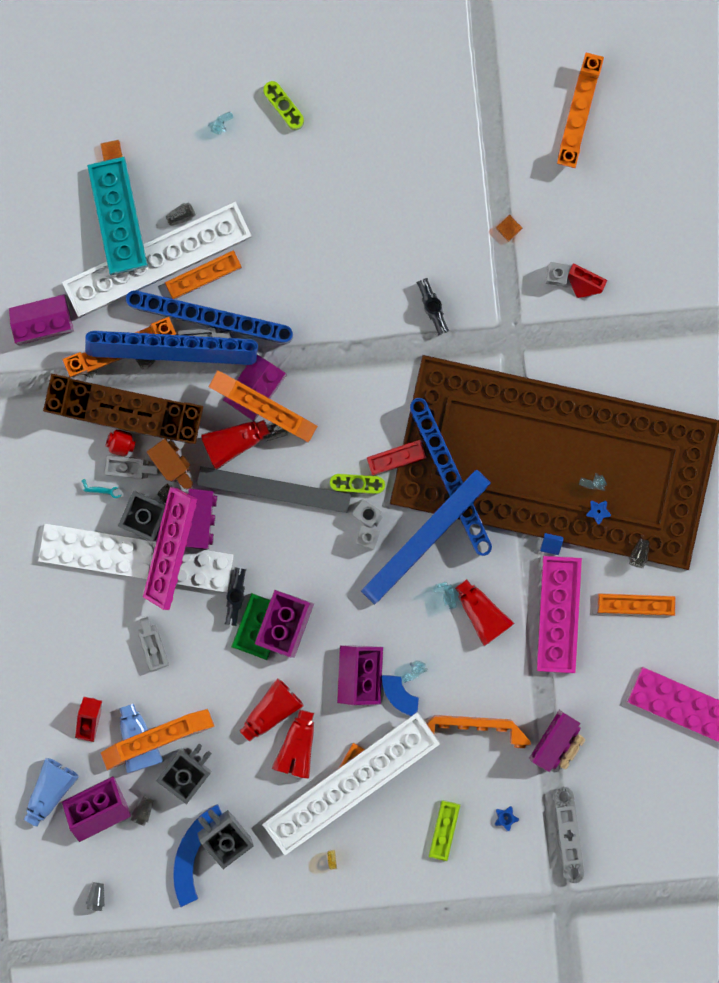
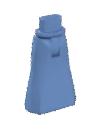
M134 704L119 708L122 715L120 717L122 719L120 720L122 740L148 731L144 719L139 714V711L136 712ZM155 749L125 761L127 773L162 763L164 760L159 750Z
M45 758L37 783L28 803L27 815L24 818L26 822L36 827L41 820L43 821L52 812L61 798L79 778L76 772L67 767L62 770V764L50 758Z

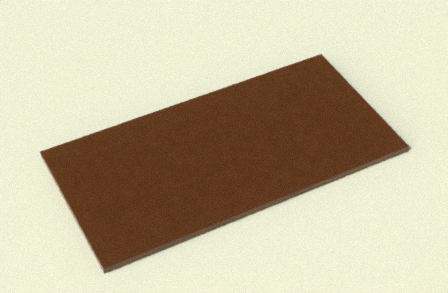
M422 355L413 400L422 398L426 401L463 483L476 470L491 482L486 490L473 502L483 525L543 538L545 533L563 537V543L689 570L717 444L719 420ZM416 402L413 405V409L416 412H422L424 405L421 402ZM410 412L403 445L422 440L427 459L397 468L390 504L434 514L448 500L449 494ZM425 419L421 422V426L423 429L429 430L432 427V423L430 420ZM432 437L429 440V444L432 447H438L440 440L437 437ZM441 454L437 457V461L439 464L445 465L448 462V457ZM447 472L445 478L448 482L452 483L456 480V475L453 472ZM590 501L598 504L607 501L606 510L611 514V517L603 518L599 525L594 518L587 517L586 514L591 510ZM468 507L462 515L466 518L470 517L472 514L471 508Z

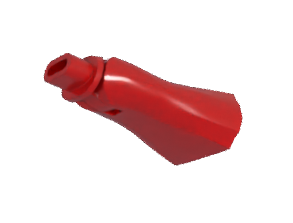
M262 420L260 422H247L201 434V438L209 458L217 470L241 453L255 446L263 440L264 436L270 434L265 420Z
M467 579L455 588L459 593L460 602L483 646H486L515 624L479 588L475 587V585L472 586Z
M278 678L244 722L245 726L240 730V733L249 742L254 737H259L268 732L278 723L304 707L302 701L293 692L290 693L289 687Z
M299 710L298 717L294 718L295 720H293L284 743L274 761L273 770L309 779L314 736V722H312L314 713Z

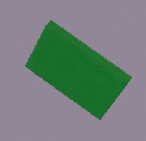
M251 593L231 647L268 660L271 650L258 646L255 642L271 600Z

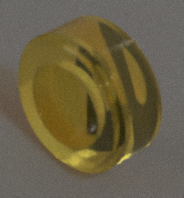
M328 850L329 869H337L335 850Z

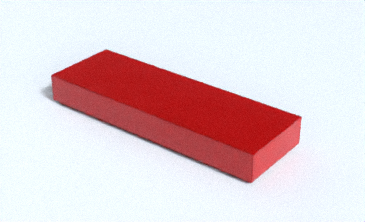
M422 440L367 457L372 476L427 459Z

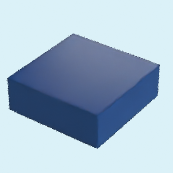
M545 533L540 551L559 555L563 537Z

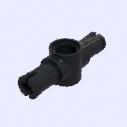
M428 278L423 279V283L421 280L416 282L423 297L424 310L430 320L433 321L438 336L442 335L443 331L444 333L449 332L450 330L443 317L444 312L441 301L437 298L436 293H433ZM430 302H435L438 305V310L430 311L427 305Z
M234 567L233 581L226 595V607H228L226 625H230L232 619L231 625L237 626L239 609H241L245 598V586L243 585L247 569L241 568L239 575L240 568ZM233 591H237L241 595V599L238 602H234L230 598Z

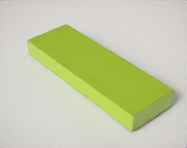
M441 800L429 857L448 861L460 804Z

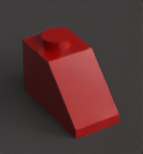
M83 697L77 715L75 738L94 742L101 715V700Z

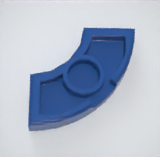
M382 675L383 689L390 703L402 713L410 716L418 712L419 697L413 696L405 690L402 685L401 676Z

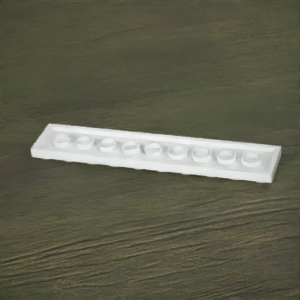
M235 201L143 244L148 264L147 268L110 275L108 264L104 262L62 283L77 316L80 318L127 296L130 291L140 290L241 243L252 236Z
M45 523L38 561L147 579L156 542ZM185 547L177 584L228 592L234 554Z
M416 712L269 818L262 825L282 853L287 855L440 745V742L420 714Z

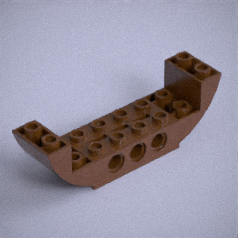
M51 373L43 412L153 437L196 444L204 406L79 381Z

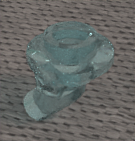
M229 111L217 117L215 121L210 122L208 127L211 128V132L215 134L226 132L227 129L224 122L233 119V114Z
M596 473L593 481L581 477L579 485L605 491L604 486L607 483L603 475L599 476Z
M418 660L410 662L412 670L410 673L402 676L403 681L406 683L427 672L426 664Z

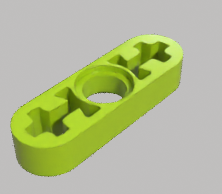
M267 82L263 88L265 97L290 129H301L304 125V117L277 82ZM270 86L277 88L275 91L279 98L276 102H273L276 97L272 93L268 94ZM281 101H287L289 108L282 111L279 109L278 104ZM292 109H294L295 111L292 112V115L295 118H300L299 124H291L292 118L290 117V115H288L287 117H285L284 115L289 114L292 111Z
M335 474L330 479V486L335 491L379 494L385 489V481L378 476ZM341 477V481H347L346 477H350V489H345L346 485H340V488H336L333 480ZM360 478L363 481L361 489L353 488L352 481L354 479ZM365 479H370L369 483L379 480L382 487H379L378 491L374 490V487L368 486L369 490H364L366 487Z

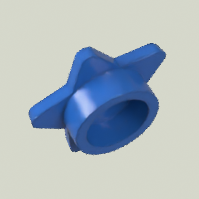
M590 501L591 510L586 514L587 517L594 518L598 525L603 518L611 517V514L606 510L607 501L599 504Z
M512 806L508 807L505 811L496 809L498 819L495 822V826H504L507 831H510L511 825L519 821V818L513 815Z

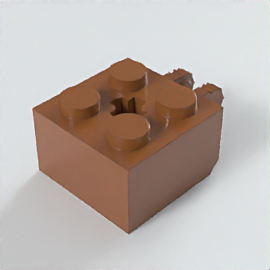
M164 438L146 451L166 480L171 482L178 481L183 489H191L193 482L187 474L190 472L188 467L191 465L185 456L182 455L180 457L177 453L180 449L174 441Z

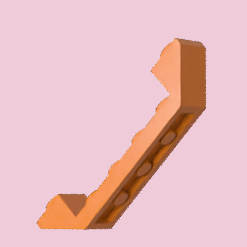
M585 53L557 160L559 165L576 168L594 91L604 60L603 56Z
M169 317L135 332L176 335ZM79 352L62 359L69 377L87 374L124 358L92 357L87 355L86 352L82 354Z
M218 370L208 386L308 443L318 427L300 415Z
M205 709L184 715L118 742L100 753L108 771L125 764V761L191 734H199L215 726L209 710Z
M434 715L426 722L433 734L435 732V724H438V728H450V725H457V729L466 730L469 729V726L477 727V730L488 731V727H492L500 732H507L509 728L511 729L510 743L514 744L515 748H526V745H531V741L511 719Z

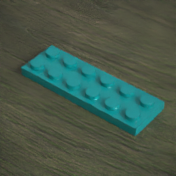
M125 157L87 165L109 274L116 275L147 268L148 264Z

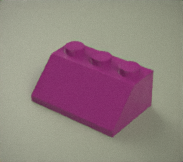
M65 294L9 308L10 326L14 342L17 345L74 332Z
M257 354L256 362L252 365H247L237 381L271 399L287 374ZM224 397V402L250 420L255 421L259 416L235 401Z
M189 489L188 494L195 497L197 503L186 547L209 549V545H213L214 534H211V526H215L216 515L212 513L213 507L217 506V495H214V491Z
M274 590L255 644L287 657L295 658L314 603Z
M340 645L337 703L348 705L381 704L383 647Z
M559 709L529 757L531 762L548 772L552 769L555 770L560 763V755L568 751L571 745L569 741L572 736L576 737L578 735L581 723Z
M114 776L62 801L69 829L79 842L131 817L127 802Z

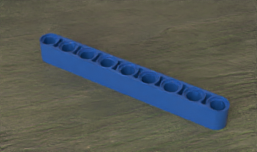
M136 290L130 291L126 296L127 304L135 310L281 344H288L293 339L292 329L287 325ZM133 296H140V302L138 304H131V298ZM152 300L159 301V306L156 309L149 307ZM171 304L178 306V310L175 313L168 312V307ZM190 308L196 309V315L193 318H189L186 315L187 310ZM207 313L215 314V319L212 322L205 321ZM232 317L234 319L233 325L225 326L223 324L224 319ZM246 321L253 324L252 329L249 331L242 329V325ZM263 326H270V334H261V328ZM282 330L290 332L288 339L283 340L279 337Z
M90 331L85 336V352L92 357L252 365L257 360L258 343L251 339Z
M416 398L410 404V412L450 497L463 484V481L426 401L422 398ZM421 402L424 405V410L416 412L413 409L414 403ZM425 419L430 420L432 423V427L429 430H425L421 426V422ZM437 437L440 440V445L432 447L429 444L430 438ZM441 454L448 457V462L445 465H441L437 461V457ZM447 472H453L456 475L454 482L451 483L446 480L445 475ZM472 503L469 506L472 510L471 516L466 518L461 515L459 518L476 554L485 556L491 552L492 544ZM472 524H477L480 527L479 534L472 535L469 529ZM482 541L488 545V549L484 553H481L477 548L478 544Z
M478 470L474 471L372 578L361 592L374 605L379 602L486 490L491 482Z

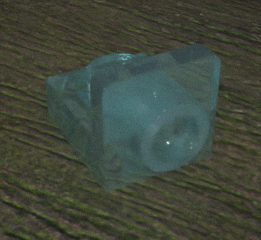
M447 582L436 584L437 588H433V592L445 590L446 594L442 595L444 605H448L449 609L456 608L452 584L448 585Z

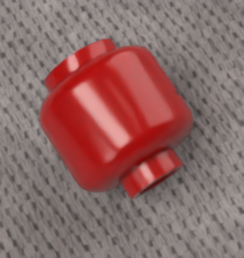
M116 429L113 433H109L106 447H108L109 453L125 457L129 452H133L135 441H132L131 433Z

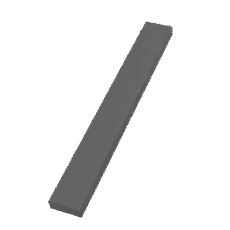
M200 466L197 482L198 486L348 513L351 494L202 466Z

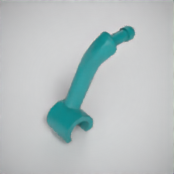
M82 480L85 488L83 489L84 492L110 494L113 498H120L122 494L118 496L113 494L114 490L119 489V487H113L112 489L88 487L86 480Z

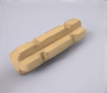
M579 734L573 738L574 741L570 743L568 751L565 754L563 753V758L559 759L560 763L558 766L565 770L570 765V760L572 761L580 750L579 746H582L585 742V738Z

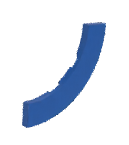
M218 804L209 808L193 822L178 847L174 862L173 879L180 907L198 899L194 886L193 866L201 845L197 833L204 828L198 819L202 816L210 824L214 821L208 815L210 809L218 817L223 814Z

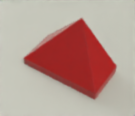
M574 263L568 273V279L577 298L600 294L607 283L606 279Z

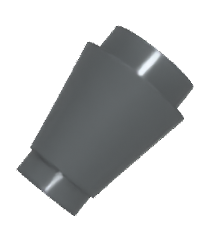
M93 882L86 901L87 909L102 911L103 906L105 907L103 883Z

